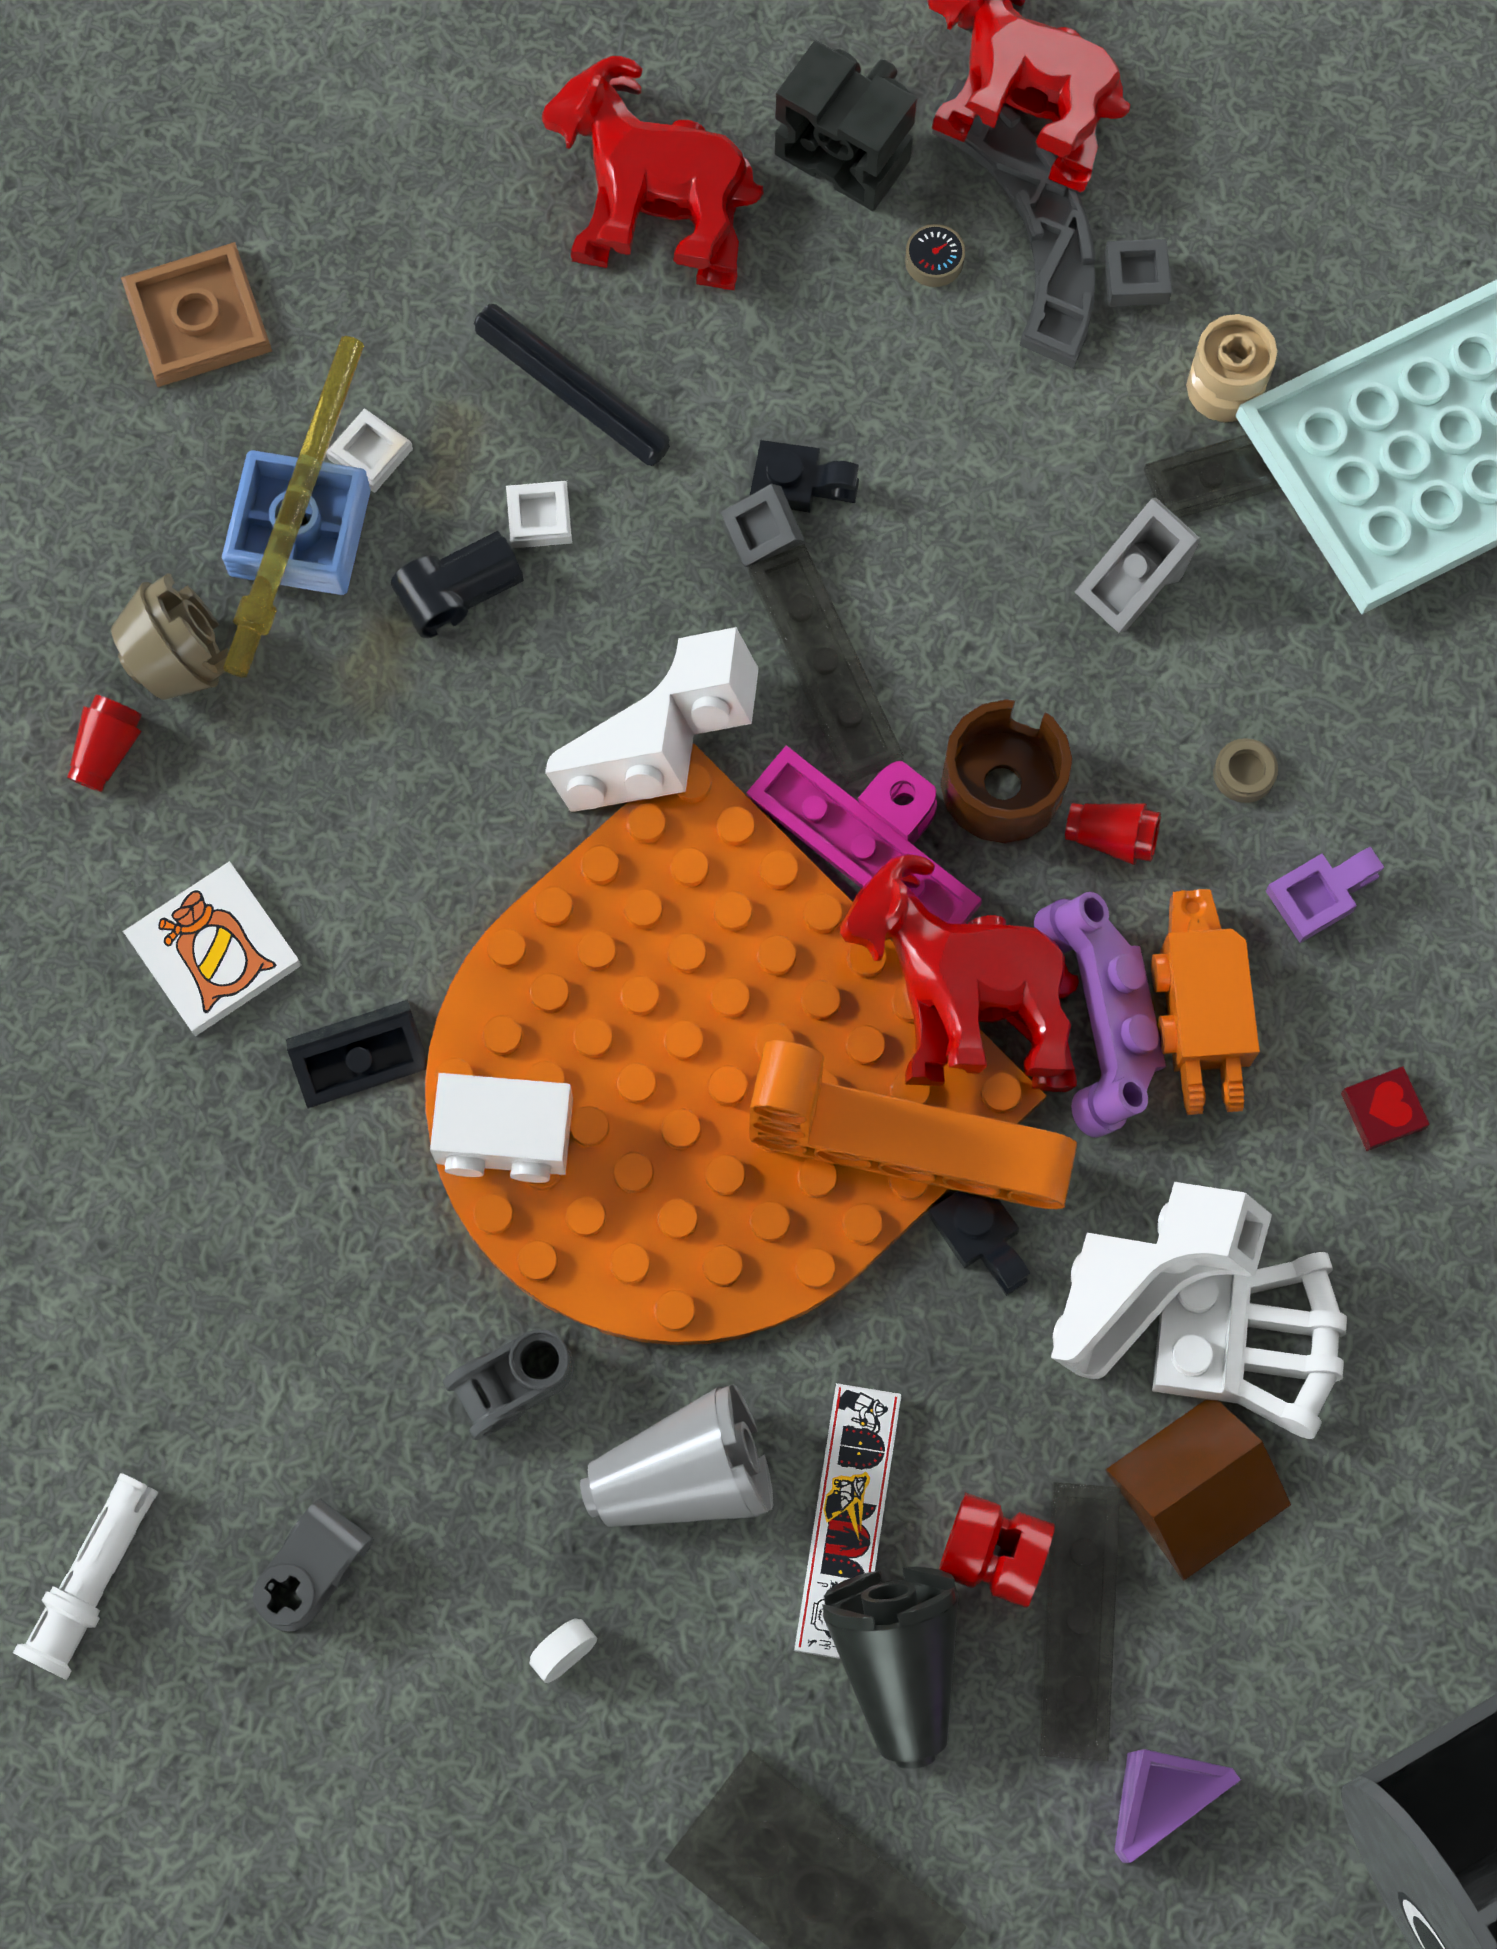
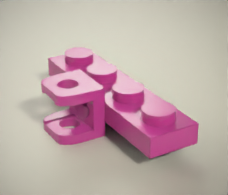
M786 745L746 792L747 797L755 805L861 889L889 860L900 855L911 854L925 857L935 866L934 872L930 875L914 874L920 880V886L909 888L929 912L947 923L966 924L982 905V899L913 845L935 817L937 811L936 788L903 761L893 762L880 771L858 797V802ZM900 796H909L914 799L907 805H898L894 802Z

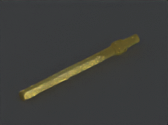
M342 336L250 594L241 597L233 622L238 627L223 669L234 676L247 677L261 636L269 634L276 616L277 608L273 605L364 348V344L354 337Z

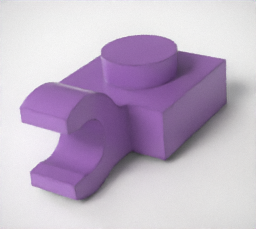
M1371 847L1362 850L1333 869L1322 853L1270 883L1266 893L1299 943H1302L1353 913L1357 905L1349 893H1353L1378 879V872L1383 870L1384 866Z

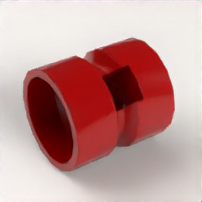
M965 1492L948 1538L939 1570L951 1574L956 1583L969 1588L975 1587L981 1581L989 1584L992 1596L1027 1608L1040 1579L1051 1545L1055 1524L1022 1512L1008 1519L1003 1516L1001 1505ZM998 1545L1001 1549L1011 1552L1010 1557L993 1555L995 1546Z

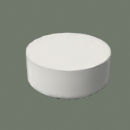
M572 1619L557 1628L538 1645L530 1656L529 1664L544 1683L552 1682L585 1656L597 1642V1637L582 1619Z

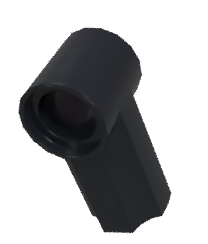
M496 531L440 560L437 556L430 555L411 561L395 573L391 579V586L418 634L422 638H432L438 635L436 629L451 622L453 627L458 625L467 616L468 609L523 582L524 579L523 572L519 567L513 550L506 538L499 531Z

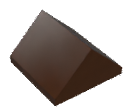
M1205 1399L1105 1469L1183 1581L1291 1505L1263 1441L1219 1400Z

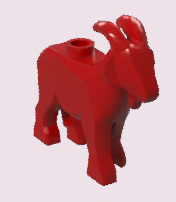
M928 0L929 9L945 17L947 29L951 30L957 23L964 30L972 29L967 81L955 99L947 101L939 107L933 120L932 129L965 142L977 116H980L983 124L995 128L1005 102L1037 118L1051 119L1052 123H1048L1042 128L1036 140L1039 148L1059 156L1053 163L1048 178L1080 193L1083 192L1092 176L1093 163L1098 150L1095 136L1097 124L1101 118H1122L1130 111L1131 104L1123 98V86L1120 80L1119 68L1109 53L1103 47L1083 39L1078 32L1071 28H1055L1024 18L1013 8L1012 3L1022 6L1025 0Z
M610 56L593 64L582 73L570 79L562 90L545 106L541 118L547 130L560 133L565 138L567 149L572 148L578 134L584 137L592 135L593 160L598 185L597 200L589 226L578 234L574 240L571 249L572 262L607 268L611 248L617 253L630 255L639 212L671 220L689 219L696 226L695 230L679 242L673 261L677 265L698 268L696 275L697 285L735 290L738 277L737 257L739 240L733 227L734 215L737 207L754 204L764 194L763 186L757 185L753 180V170L748 159L743 157L739 148L725 135L708 132L701 124L695 121L677 120L672 125L638 120L627 109L617 91H624L639 95L642 91V87L635 79L641 77L643 68L632 59L622 56Z
M911 854L900 855L889 860L856 895L841 924L840 935L845 942L866 947L874 961L882 960L885 940L892 939L906 981L916 1036L915 1053L907 1065L905 1084L942 1086L945 1083L944 1066L946 1064H949V1068H959L967 1073L980 1074L987 1067V1062L983 1050L979 1022L993 1023L1007 1019L1032 1043V1048L1024 1059L1026 1076H1033L1032 1089L1049 1092H1068L1077 1086V1079L1068 1043L1071 1023L1061 1008L1060 998H1065L1072 994L1079 984L1078 975H1072L1068 971L1064 954L1059 946L1037 928L1007 925L1006 919L1002 916H981L971 920L968 924L945 922L929 912L909 889L920 886L921 882L914 874L930 875L934 872V864L925 857Z

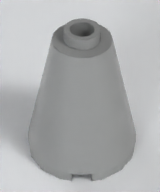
M732 1384L723 1388L717 1387L591 1461L588 1464V1477L580 1480L581 1495L588 1514L592 1518L600 1516L607 1527L751 1518L758 1517L760 1514L772 1510L773 1489L765 1454L758 1458L751 1435L758 1432L748 1405L737 1386Z

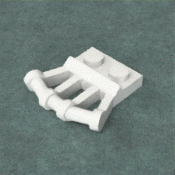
M1312 1253L1292 1262L1257 1269L1255 1277L1236 1274L1209 1276L1195 1281L1182 1289L1159 1316L1152 1391L1237 1403L1295 1435L1306 1439L1315 1438L1322 1424L1318 1415L1335 1382L1343 1379L1344 1360L1338 1357L1339 1337L1346 1335L1347 1316L1340 1313L1328 1276L1333 1271L1328 1253ZM1303 1282L1312 1311L1250 1303V1294ZM1247 1327L1312 1336L1311 1355L1306 1356L1246 1347ZM1244 1371L1305 1379L1306 1381L1295 1402L1287 1403L1243 1379Z

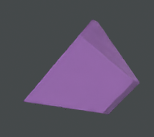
M1146 1749L1127 1753L1115 1853L1123 1863L1133 1862L1241 1779L1233 1768Z

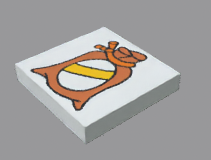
M230 861L123 931L194 1036H197L302 966L297 956Z

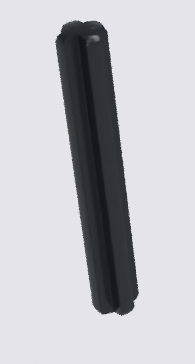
M488 304L477 315L474 321L477 335L646 465L654 466L665 456L670 447L668 435L497 304Z

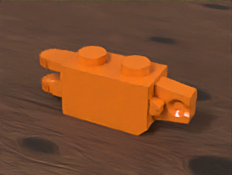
M1210 889L1176 891L1172 893L1170 898L1168 934L1160 949L1161 954H1153L1151 960L1154 991L1156 993L1165 992L1168 1015L1159 1016L1158 1021L1162 1054H1172L1174 1072L1180 1071L1184 1108L1187 1115L1203 1114L1206 1096L1205 1088L1202 1085L1201 1070L1220 1069L1221 1095L1227 1112L1243 1111L1244 1087L1241 1067L1251 1066L1260 1052L1246 939L1233 929L1221 928Z

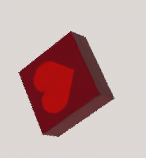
M1404 1066L1346 1087L1341 1092L1366 1151L1425 1130L1430 1125Z

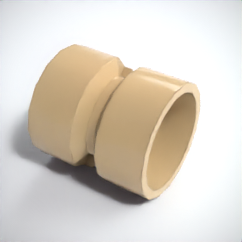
M1240 314L1222 316L1209 323L1200 336L1186 384L1189 399L1198 412L1209 419L1220 422L1238 421L1236 413L1239 406L1265 393L1277 356L1275 338L1269 329L1255 318Z

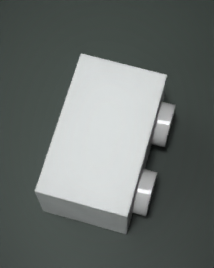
M439 1073L430 1151L435 1163L445 1165L444 1171L446 1173L463 1177H481L484 1175L485 1168L511 1170V1178L534 1183L548 1182L550 1174L566 1175L573 1106L571 1085L567 1083Z

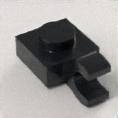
M760 440L750 495L770 484L779 485L782 487L791 510L808 513L811 512L813 496L856 503L859 478H857L859 465L847 461H832L819 465L821 459L820 448Z
M958 1191L928 1211V1216L964 1269L981 1258L1006 1296L1028 1282L1026 1278L1030 1275L1028 1268L1016 1251L1006 1243V1241L1018 1234L1019 1227L999 1199Z

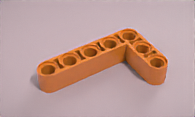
M773 1040L767 1041L764 1044L750 1105L749 1139L751 1142L783 1153L1031 1207L1053 1210L1065 1208L1077 1149V1142L1072 1138L1033 1127L822 1082L824 1055L818 1050L787 1041Z

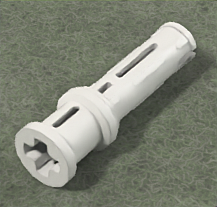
M120 1473L110 1493V1497L98 1515L68 1574H66L59 1589L52 1587L50 1592L46 1591L42 1599L46 1606L26 1644H17L13 1652L14 1654L65 1680L68 1679L71 1673L68 1663L87 1628L96 1627L100 1619L97 1617L100 1610L95 1607L130 1545L145 1513H147L153 1500L158 1495L156 1490L150 1487L147 1488V1485Z

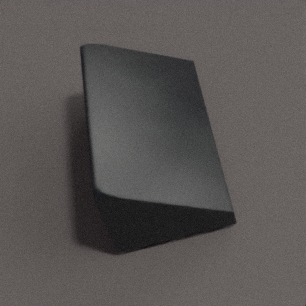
M408 1000L286 1039L287 1051L307 1109L427 1069V1057Z

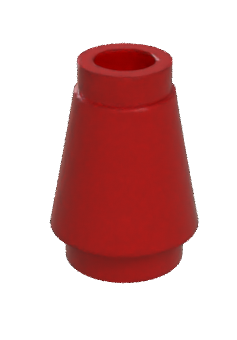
M95 695L90 708L83 706L70 763L71 768L66 778L102 793L106 781L110 780L142 731L137 726L142 714L119 702Z
M1072 803L1066 823L1065 840L1076 841L1080 845L1132 865L1136 864L1137 859L1151 862L1158 841L1161 812L1147 810L1146 803H1085L1084 805Z

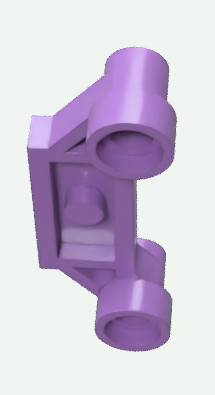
M1086 892L1073 900L1059 899L1039 910L1034 919V928H1037L1051 938L1059 946L1063 954L1074 949L1077 955L1101 1077L1099 1082L1079 1090L1074 1095L1071 1108L1074 1121L1079 1129L1090 1137L1098 1138L1122 1128L1127 1118L1137 1115L1146 1109L1148 1104L1147 1089L1153 1074L1165 1068L1166 1064L1161 1050L1160 1036L1140 946H1131L1108 920L1109 910L1102 897L1094 892Z

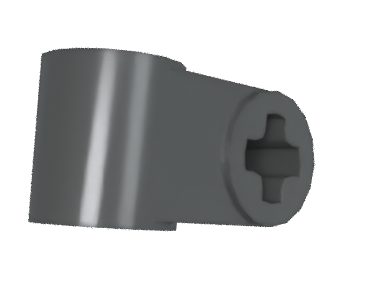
M535 1329L524 1333L491 1353L484 1354L467 1362L443 1379V1384L447 1391L456 1392L473 1424L469 1432L473 1440H480L516 1421L527 1410L563 1390L569 1384L574 1374V1360L571 1351L558 1335L548 1330ZM550 1347L556 1350L559 1355V1365L550 1377L538 1380L527 1376L525 1369L526 1361L535 1349ZM479 1385H481L491 1403L490 1408L487 1407L478 1390Z
M322 1499L316 1500L300 1517L286 1538L283 1547L259 1576L253 1589V1602L256 1611L271 1627L282 1632H295L305 1628L314 1620L334 1591L353 1573V1570L349 1568L350 1564L358 1554L362 1557L367 1554L374 1538ZM296 1582L299 1583L295 1593L302 1601L300 1607L295 1611L284 1607L277 1614L273 1613L278 1605L272 1596L274 1589L280 1585L289 1590Z

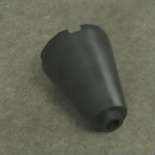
M902 1567L904 1580L882 1583L880 1570L868 1572L844 1580L827 1590L824 1595L825 1605L822 1604L823 1618L881 1756L887 1760L895 1761L896 1765L900 1768H921L933 1763L936 1759V1754L943 1751L948 1743L959 1598L955 1579L951 1574L939 1569Z

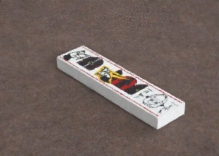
M836 1383L794 1648L795 1652L840 1659L823 1618L822 1604L825 1605L824 1595L827 1590L844 1580L875 1571L901 1394Z

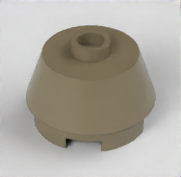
M167 573L153 584L149 582L141 583L111 627L112 637L119 651L118 657L124 670L136 683L142 684L148 691L162 700L216 687L219 683V676L235 665L233 651L225 648L220 652L215 642L213 629L218 627L219 623L211 611L188 585L178 592L172 588L175 582L170 573Z

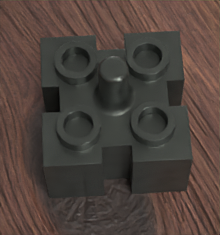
M814 40L776 92L775 119L781 122V125L775 131V155L812 177H815L816 174L834 183L836 191L874 212L911 160L913 136L909 135L908 132L915 124L917 97L911 95L903 84L895 80L898 71L890 61L886 59L879 60L868 76L865 77L860 74L861 67L851 54L841 49H831Z

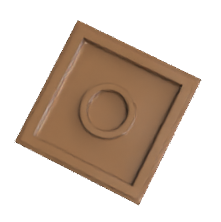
M235 242L121 277L157 387L272 352Z

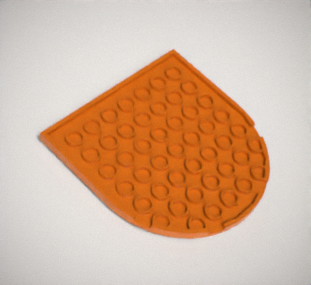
M692 744L686 792L627 802L514 902L485 931L466 956L444 998L429 1046L425 1078L426 1118L430 1145L439 1073L567 1083L571 1085L573 1106L566 1175L550 1174L548 1182L534 1183L511 1178V1170L485 1168L484 1175L481 1177H463L446 1173L444 1171L445 1165L436 1164L439 1176L455 1212L471 1238L492 1264L523 1292L546 1308L560 1313L575 1322L597 1329L601 1333L638 1342L666 1345L711 1344L741 1339L807 1314L834 1297L861 1275L950 1190L949 1188L783 1153L751 1142L749 1139L750 1105L764 1044L767 1041L794 1042L821 1052L824 1055L822 1082L1009 1123L1020 1124L1046 1098V1095L1040 1089H1032V1081L981 1030L980 1035L987 1067L980 1074L967 1073L959 1068H949V1064H946L944 1066L945 1083L942 1086L905 1084L907 1065L915 1053L916 1036L906 981L894 943L890 939L885 940L882 960L874 961L869 950L863 945L845 942L840 935V927L853 902L695 744Z

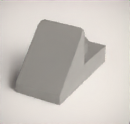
M1152 498L1081 583L1075 593L1118 633L1125 632L1165 585L1179 582L1201 538L1157 498Z

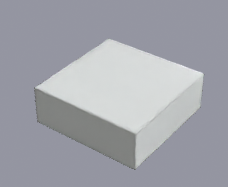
M364 408L326 451L328 459L334 464L364 469L367 473L371 491L375 493L413 450L411 441Z
M567 481L506 486L512 549L572 543Z

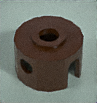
M1009 699L982 704L962 717L949 736L940 784L945 807L958 825L979 839L999 843L1029 839L1049 825L1061 807L1063 795L1069 782L1072 755L1067 735L1055 719L1045 712L1040 729L1031 728L1028 725L1016 722L1012 719L1015 701ZM999 768L1013 771L1018 776L1021 784L1017 795L1006 800L996 799L991 796L986 790L984 783L988 773Z

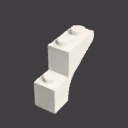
M737 627L678 638L677 651L670 670L662 682L649 695L558 749L549 757L546 774L570 812L686 792L694 735L752 724L759 668Z
M1174 1182L1169 1202L1163 1206L1159 1215V1237L1157 1244L1087 1233L1082 1252L1076 1257L1072 1266V1286L1064 1314L1058 1319L1054 1328V1348L1051 1358L1079 1376L1089 1379L1102 1378L1171 1300L1186 1286L1214 1275L1236 1274L1255 1277L1272 1214L1244 1192Z

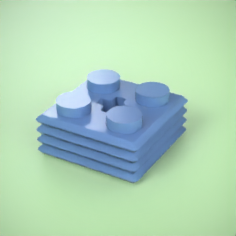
M254 450L249 451L246 455L222 553V559L228 574L236 578L337 595L346 594L371 492L366 471L357 467ZM298 516H305L308 523L295 530L288 529L287 525H295Z

